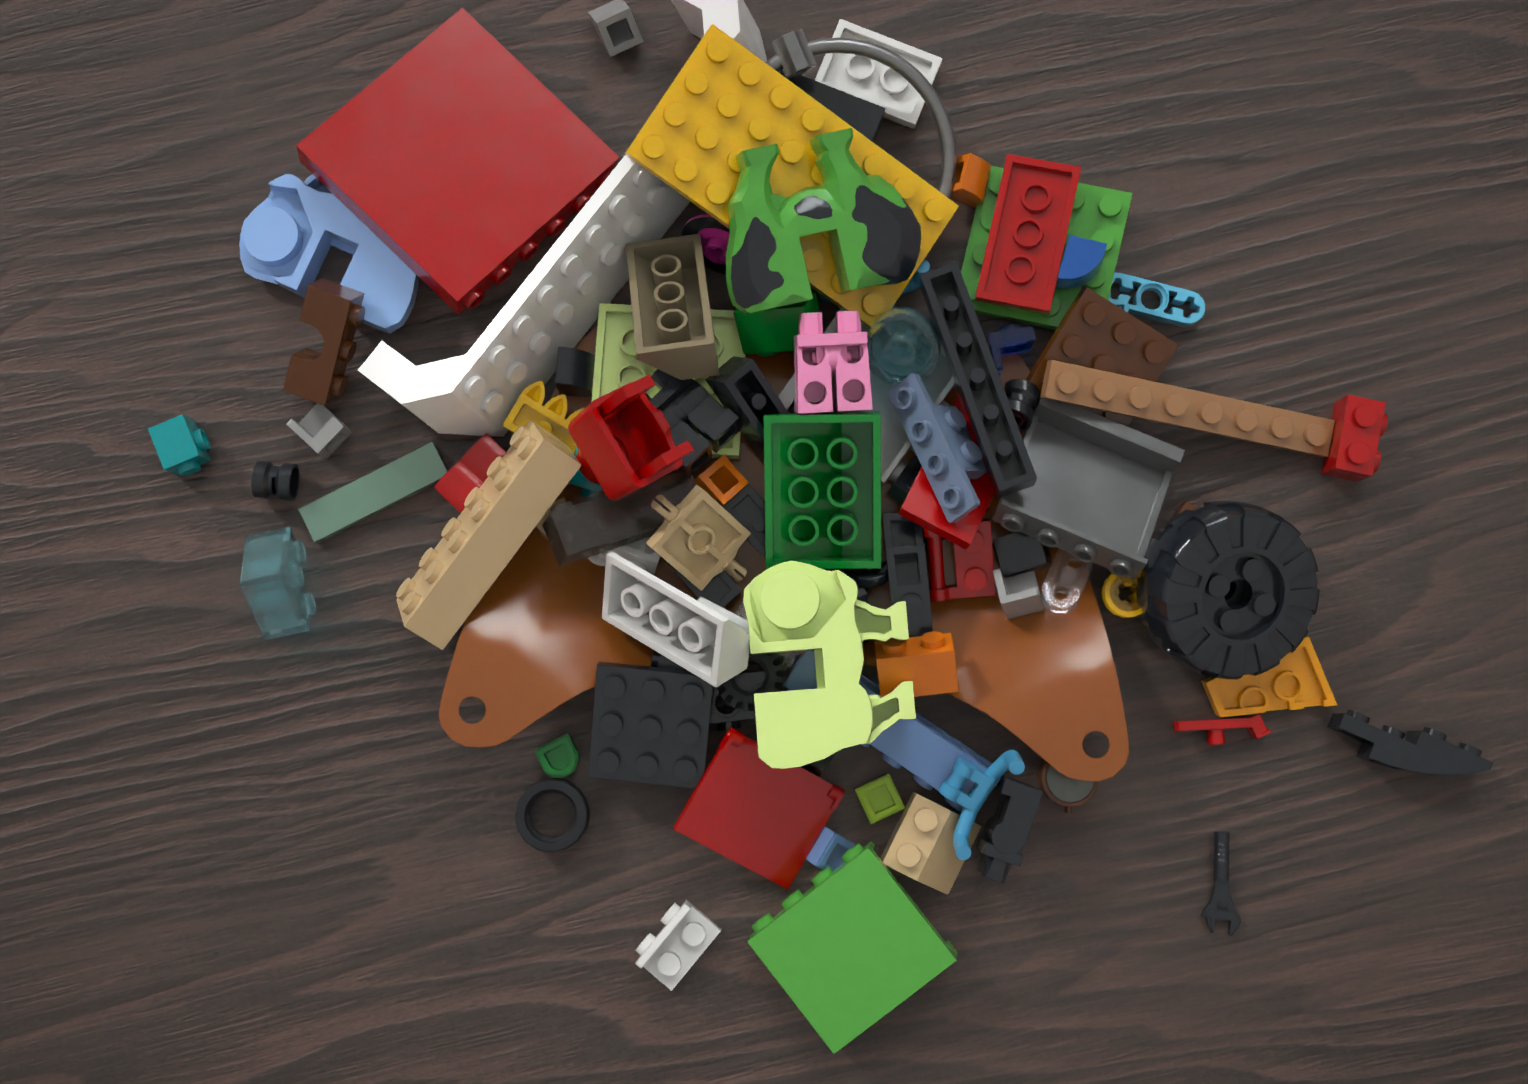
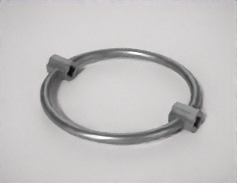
M803 29L791 31L772 41L776 55L765 63L777 72L782 69L787 79L816 67L815 55L829 53H845L867 57L890 67L905 78L921 95L934 118L939 133L942 154L938 191L949 199L951 198L957 163L953 128L941 98L924 75L911 63L898 54L867 41L851 38H822L807 41Z

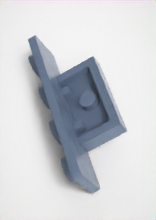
M911 373L891 389L888 395L947 521L955 523L980 505L978 496L969 479H978L988 471L982 460V452L973 442L966 427V419L957 409V406L934 405L920 375Z

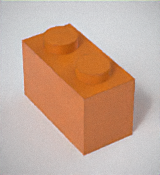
M933 631L927 632L922 636L910 637L909 640H896L891 637L885 642H874L881 698L890 694L904 681H913L914 697L959 692L955 650L951 633L943 634Z

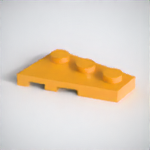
M1305 636L1293 653L1289 652L1280 660V664L1267 672L1257 676L1243 675L1238 680L1209 677L1201 681L1213 711L1218 717L1337 705L1309 636Z

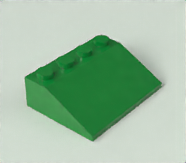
M833 411L764 415L766 569L791 560L811 564L821 569H880V411Z

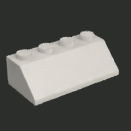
M611 551L606 554L602 619L714 687L720 686L747 669L750 650L749 639L751 637L727 617Z

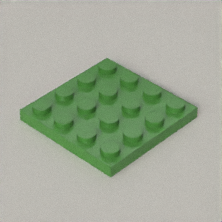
M991 166L983 205L976 206L961 270L976 314L1056 330L1083 286L1088 287L1108 300L1133 193L1078 183L1061 264L1070 235L1106 243L1107 247L1101 268L1094 278L1077 288H1055L1050 315L975 301L1004 168Z

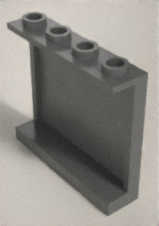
M1040 398L1037 407L1033 410L1034 417L1031 426L1025 431L1023 441L1037 480L1034 486L1000 497L992 520L1000 523L1011 532H1022L1034 537L1038 542L1047 547H1058L1070 552L1078 560L1094 562L1106 567L1114 575L1135 579L1147 565L1148 559L1144 557L1172 474L1181 463L1185 450L1082 407Z

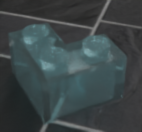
M291 526L247 535L245 540L240 586L265 640L310 631L311 615L316 613L314 597L311 592L306 593L303 587L304 576L301 564L306 562L305 547L302 540L296 541Z

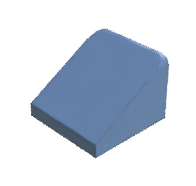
M824 826L806 860L822 870L829 866L833 871L844 863L841 856L856 844Z

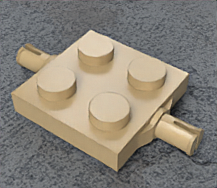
M696 484L676 507L662 494L655 497L665 506L663 508L654 500L651 503V507L665 518L662 525L646 542L656 553L701 591L714 576L723 571L729 574L736 582L741 581L743 578L734 569L744 577L746 576V568L742 567L734 558L739 547L751 533L706 491Z

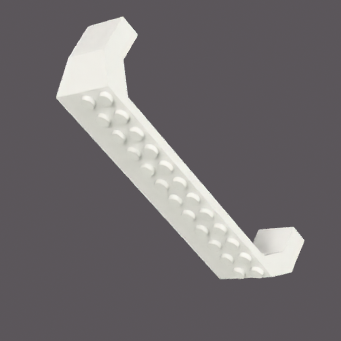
M671 0L690 33L702 39L711 24H714L762 61H767L760 30L744 0ZM625 155L465 355L415 366L385 342L381 341L358 371L439 434L484 436L487 433L490 436L504 437L509 429L502 425L522 391L530 384L538 381H543L544 385L556 371L558 347L574 348L597 320L599 303L609 304L628 281L626 244L661 239L690 201Z

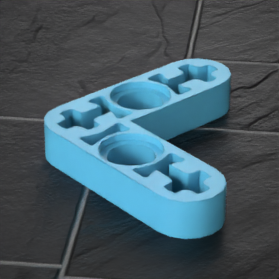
M1114 273L1113 282L1119 284L1118 289L1120 291L1130 293L1133 290V286L1138 288L1133 296L1132 304L1128 303L1131 296L1120 294L1116 299L1110 298V292L1108 301L1129 314L1179 327H1190L1198 322L1205 313V302L1196 292L1123 273ZM1143 292H1156L1160 297V306L1154 310L1145 308L1141 302ZM1169 296H1173L1170 304L1181 306L1185 301L1191 302L1190 308L1195 310V313H1191L1186 318L1183 316V310L1180 308L1172 307L1168 314L1164 313V310L1169 303Z

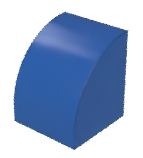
M1070 235L1057 278L1056 288H1077L1093 279L1101 268L1107 244Z

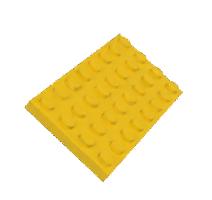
M711 24L625 152L627 157L729 228L727 206L735 192L741 172L736 158L740 152L778 144L779 155L772 166L769 184L773 194L787 198L803 188L818 186L823 183L821 172L815 163L817 155L812 150L810 140L820 134L852 128L853 139L849 151L855 162L866 175L880 176L893 185L912 209L921 226V245L915 268L908 280L901 283L870 286L841 293L828 231L799 238L810 287L845 311H858L861 323L872 331L878 330L959 207L951 199L714 24Z

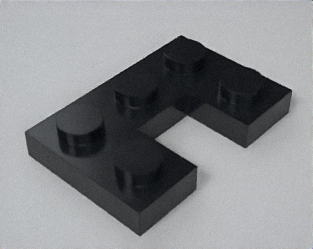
M748 484L727 502L723 508L751 533L747 538L748 542L766 561L765 502ZM666 561L698 599L702 596L724 608L742 592L741 588L725 571L714 576L701 591Z

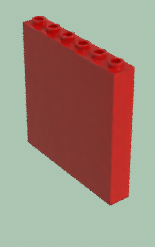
M463 8L296 145L300 162L458 315L466 308L472 310L479 305L485 297L484 292L494 283L497 286L502 284L511 275L512 267L521 259L523 261L529 260L538 251L539 243L548 235L550 237L556 236L564 228L566 219L574 212L578 214L620 160V157Z

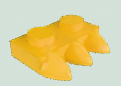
M538 381L530 384L522 391L502 426L515 433L520 426L526 427L529 421L533 420L566 443L575 454L577 446L569 434L568 425L585 408L575 411L566 419L568 405L565 394L553 397L545 405H542L545 398L544 382Z

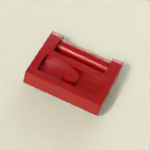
M990 518L982 519L967 550L954 544L956 584L945 585L942 537L922 527L923 537L927 539L930 601L996 596Z

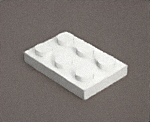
M843 19L839 20L832 37L857 39L882 46L911 63L924 75L931 85H933L942 62L941 57ZM845 53L825 54L815 81L884 107V118L915 129L925 104L921 95L900 74L878 61L859 55Z

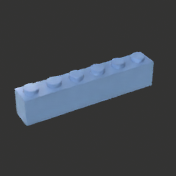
M804 650L786 676L783 685L788 688L787 691L817 689L814 650ZM861 674L860 685L866 690L867 694L880 696L879 686ZM916 711V719H899L893 725L883 730L870 743L883 753L881 756L888 764L897 769L903 766L914 774L913 779L919 785L930 791L933 788L938 790L943 781L950 778L954 771L952 767L958 757L966 759L984 771L992 764L989 760ZM860 744L867 748L870 746V744ZM967 779L962 789L970 792L975 782ZM946 797L944 798L950 806L962 812V805Z

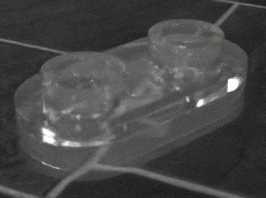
M1059 548L1042 586L1041 598L1045 607L1058 614L1074 610L1093 571L1094 562H1083L1075 558L1072 553ZM1071 561H1077L1081 564V566L1078 568H1072L1068 565V563ZM1061 592L1067 598L1058 600L1054 597V594Z

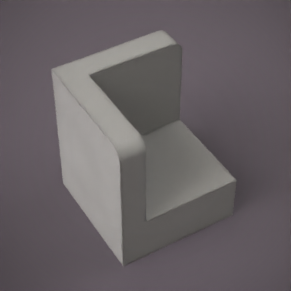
M319 403L299 423L292 418L287 422V425L300 438L326 459L353 433L329 409Z
M1001 569L993 570L1000 603L1007 619L1044 610L1034 570L1004 578Z

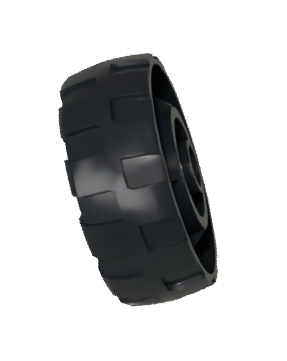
M1231 500L1203 503L1204 507L1194 510L1186 509L1174 516L1166 523L1168 526L1157 538H1153L1144 557L1148 559V562L1143 568L1141 576L1137 578L1136 588L1137 604L1141 606L1144 615L1142 623L1152 640L1170 658L1192 671L1220 679L1238 680L1247 674L1257 676L1280 664V660L1289 652L1293 653L1308 633L1307 627L1312 615H1316L1320 590L1317 589L1316 572L1319 570L1312 549L1307 547L1300 539L1301 533L1283 517L1263 507Z

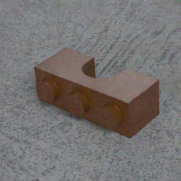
M323 278L307 286L299 321L310 324L319 330L324 340V349L321 353L305 348L291 356L283 391L324 406L344 394L348 384V377L345 376L347 363L353 359L357 343L353 341L355 331L361 325L365 315V307L362 306L365 293Z

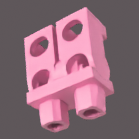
M858 311L836 312L837 333L823 334L822 312L800 314L798 335L793 336L795 368L794 413L873 410L867 332H861V321ZM831 374H833V389H834L833 398H832V377H831Z

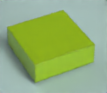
M889 773L854 789L870 824L905 809Z

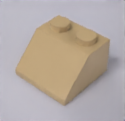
M912 792L880 857L881 861L886 866L948 895L965 861L957 858L952 841L960 815ZM975 822L968 839L970 849L981 828V825Z

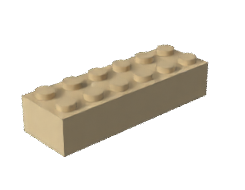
M530 420L526 427L520 426L515 431L510 440L511 447L503 457L499 456L491 463L487 471L488 478L480 488L475 487L465 499L464 510L457 519L453 517L448 521L442 531L441 536L443 538L435 549L431 547L424 553L419 562L420 569L412 579L407 578L397 591L396 601L404 627L441 650L446 647L581 467V463L566 443L533 420Z

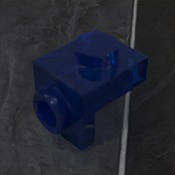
M1010 324L1000 328L999 332L988 333L986 342L999 377L1003 370L1001 356L1031 351L1036 340L1033 326L1021 327V324Z

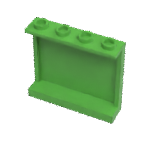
M869 842L864 847L860 843L851 847L841 856L844 863L832 871L829 866L824 868L811 879L814 886L804 894L799 889L781 903L784 908L774 917L770 913L762 916L751 926L754 932L747 941L833 1054L957 961L958 951L949 940L944 941L874 852L875 845L872 842Z

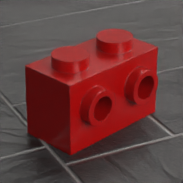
M1349 394L1334 402L1331 419L1335 420L1329 454L1323 460L1322 475L1356 482L1373 476L1381 462V451L1377 450L1379 438L1385 433L1388 423V415L1384 414L1386 402Z

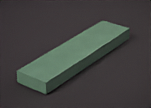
M430 442L298 510L313 541L320 543L437 484L448 472V469L435 443Z

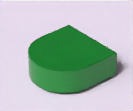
M570 733L534 750L543 770L552 777L563 778L569 776L579 765V752Z

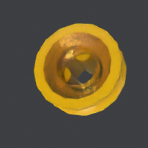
M1141 572L1135 579L1119 577L1112 573L1104 581L1102 600L1112 614L1122 618H1130L1143 613L1141 606L1137 604L1136 596L1137 578L1141 576ZM1119 586L1122 589L1126 587L1131 588L1132 592L1128 596L1131 601L1130 603L1119 599Z

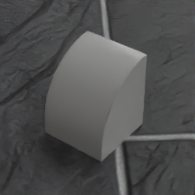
M613 0L588 12L610 57L644 42L631 9L624 0Z

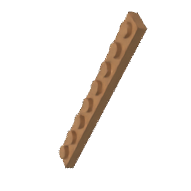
M1056 360L1047 361L1040 396L1041 399L1317 457H1328L1335 420Z

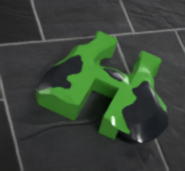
M852 128L820 134L810 140L812 150L817 155L815 163L821 172L823 183L822 185L803 188L787 198L773 194L769 184L772 166L779 155L778 144L744 150L736 156L741 172L735 192L727 206L730 235L726 251V282L732 305L745 315L813 299L799 237L828 231L841 293L870 286L895 285L908 280L920 252L921 226L912 209L893 185L880 176L866 175L855 162L849 151L853 139Z

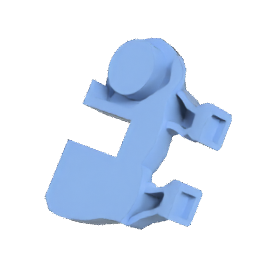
M285 174L269 182L271 191L268 198L259 204L243 222L239 247L244 271L255 279L281 286L305 298L307 286L315 281L332 246L353 255L340 285L365 293L362 306L365 307V315L362 323L389 334L403 326L415 304L419 277L313 174L304 182L292 174Z

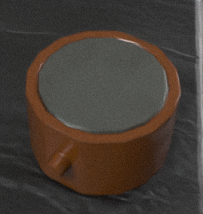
M1044 759L1038 767L1037 782L1039 789L1043 791L1046 799L1056 805L1064 806L1065 813H1072V806H1081L1089 801L1098 788V782L1081 781L1066 777L1055 770Z

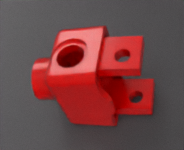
M650 374L593 400L568 425L569 434L579 449L577 459L581 463L580 472L589 481L600 484L606 496L613 501L620 500L680 468L683 464V458L694 451L689 440L678 446L675 445L671 435V427L665 416L647 398L645 392L655 386Z

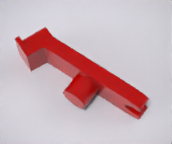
M1260 713L1246 718L1173 721L1174 731L1207 730L1208 745L1225 744L1224 729L1247 728L1253 739H1258L1271 733V730L1266 728Z

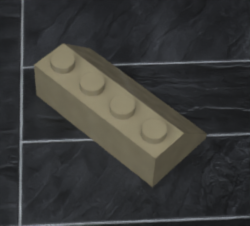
M700 234L626 244L637 359L680 380L719 375Z

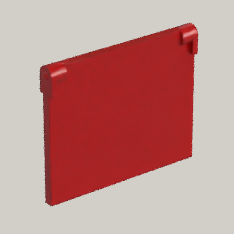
M731 727L720 742L719 749L673 829L772 882L789 889L832 812L837 809L845 791L841 787L822 779L801 766L785 769L771 768L759 758L758 743Z

